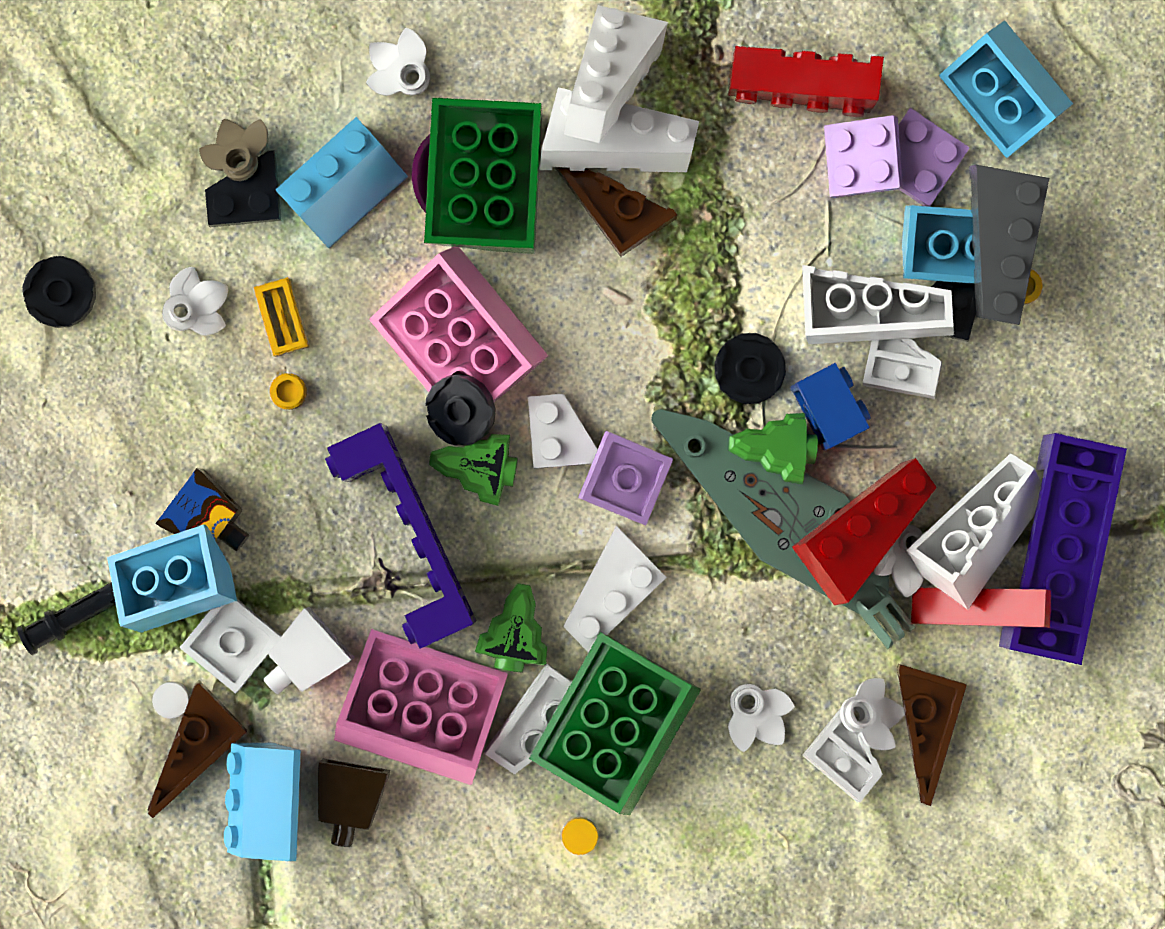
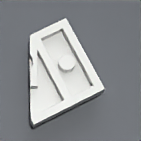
M911 338L872 340L863 386L935 399L942 361L930 352L924 351Z
M565 395L529 396L528 405L534 469L592 464L598 449Z
M840 708L802 756L858 803L863 800L883 774L876 758L871 754L870 747L865 744L860 734L848 730L842 723Z

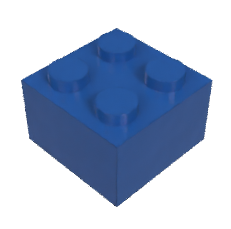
M836 362L790 386L802 412L805 413V417L814 435H817L822 450L830 449L870 428L867 420L871 419L865 404L861 399L855 400L849 389L854 386L853 381L845 367L839 369Z

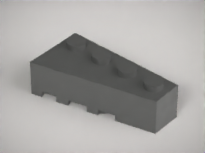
M977 164L969 166L972 192L971 213L973 214L972 240L975 259L976 317L1020 325L1050 178Z

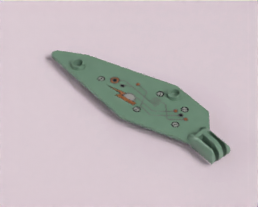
M662 409L656 410L651 417L654 426L756 556L764 563L828 597L792 546L850 502L847 496L806 473L803 484L785 482L781 474L767 472L760 462L745 461L728 451L729 437L734 434L707 420ZM691 441L698 442L700 451L697 453L691 452L688 449V443ZM874 570L850 602L841 604L858 613L887 649L892 647L894 643L873 615L877 617L889 634L898 641L905 636V633L891 613L908 632L916 628L889 594V575H875Z

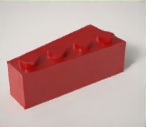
M735 46L728 96H735L736 102L756 104L757 99L771 101V106L777 108H792L793 104L807 105V110L811 112L827 113L828 108L843 110L842 114L845 116L864 117V113H870L879 101L884 61L882 56H871L870 63H864L854 59L853 54L838 53V56H831L829 60H823L820 54L813 51L794 52L793 57H785L786 51L782 49Z
M916 458L902 462L793 545L792 548L833 605L849 603L937 487Z

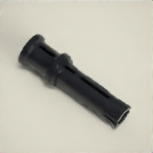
M112 582L58 611L53 609L52 611L44 612V617L28 626H18L17 632L26 650L31 655H35L38 653V648L55 639L61 641L70 629L116 605Z

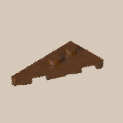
M554 167L620 257L677 219V213L669 207L666 209L646 199L645 195L626 189L622 183L598 171L595 173L585 168V171H570V167Z
M898 664L897 673L921 803L931 806L967 684Z
M200 680L194 685L148 806V814L152 818L231 747V743H236L247 732V729Z

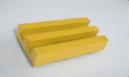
M287 277L253 287L273 356L277 357L298 349L308 348V340L290 278ZM281 287L284 288L299 340L294 343L278 292V288ZM270 291L286 344L279 347L264 292Z

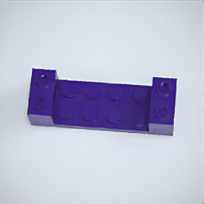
M379 423L327 447L330 456L325 458L328 468L334 478H341L344 482H352L385 467L386 470L380 474L389 493L396 492L401 504L396 506L398 514L405 526L412 525L417 536L411 539L419 558L426 557L432 570L427 572L429 581L435 592L440 590L443 592L444 597L404 615L407 622L402 624V627L410 644L417 642L419 649L473 625L477 621L388 427Z
M1057 433L1043 435L1036 471L1044 473L1019 589L1051 590L1050 628L1002 627L999 647L1082 665L1127 448Z

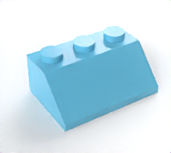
M1005 20L987 32L939 75L1006 158L1073 105L1072 101Z
M355 117L285 180L276 191L319 239L330 248L408 178V175L361 121Z
M914 205L905 206L902 235L903 278L975 284V259L972 240L973 214L971 210Z
M204 524L107 557L121 627L144 632L237 601L230 565L209 528Z
M272 742L231 743V753L227 757L230 789L227 790L225 795V805L229 811L228 826L224 830V843L227 847V853L240 858L296 861L301 750Z

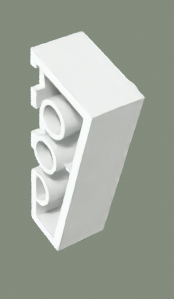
M597 6L569 102L563 135L596 143L601 142L619 116L620 109L624 103L628 102L634 94V89L639 81H643L649 72L650 65L660 56L668 22L620 11L615 8Z
M1010 453L911 545L907 552L921 576L963 607L969 609L1035 515L1042 483L1035 468Z

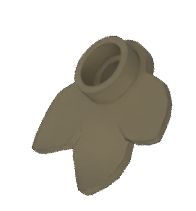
M223 119L217 132L216 144L205 145L199 149L203 163L211 170L224 171L230 179L235 181H243L250 178L257 170V157L267 147V127L259 119L245 130L238 124L228 119ZM246 161L241 167L237 168L240 162Z

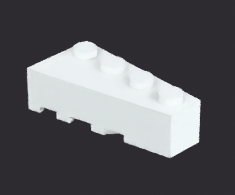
M558 87L541 150L539 170H552V167H570V171H585V168H607V171H621V168H639L640 172H687L699 121L624 103L620 109L619 116L601 142L587 141L563 135L573 91Z
M802 265L805 336L808 344L954 335L951 290L905 282L902 284L885 281L883 278L871 276L868 278L850 275L848 272L816 269L813 266Z

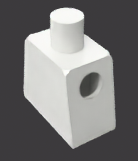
M307 607L300 612L268 653L278 666L264 678V681L277 695L292 682L303 692L352 661L355 657L312 609Z

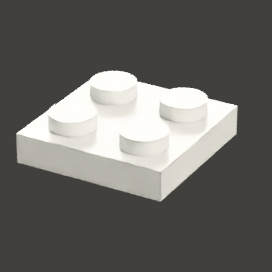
M237 599L235 602L211 609L180 646V649L236 694L268 656V653L282 635Z

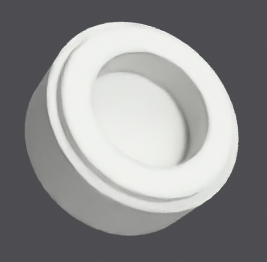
M179 682L164 683L153 694V707L164 718L172 719L179 717L185 712L190 693Z

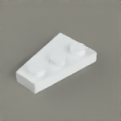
M617 525L563 626L588 653L600 632L607 635L666 579L665 575Z
M546 663L484 750L485 755L513 774H516L531 763L532 760L529 757L572 681Z

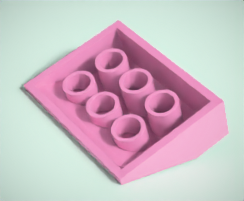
M451 247L437 254L369 319L428 392L433 385L446 376L460 373L473 376L482 382L491 393L495 402L548 357V354L459 247Z
M371 629L336 723L334 741L472 785L508 673L428 647L419 649L416 643L410 644L407 640Z

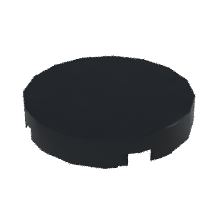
M54 256L37 262L26 274L22 286L24 302L29 314L40 323L54 328L71 327L83 321L91 312L96 299L95 282L89 270L78 261L64 256Z
M742 333L729 339L719 350L714 362V377L720 390L730 400L741 404H759L770 399L781 388L786 375L785 359L779 347L770 338L758 333Z
M460 373L446 376L431 387L426 397L425 406H427L428 415H426L428 424L436 436L448 444L456 446L458 444L472 445L486 436L495 422L496 408L493 397L486 386L473 376Z

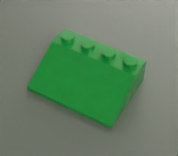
M432 98L425 244L496 252L535 254L542 128L541 103Z
M600 632L529 759L615 812L631 815L700 693L701 688Z

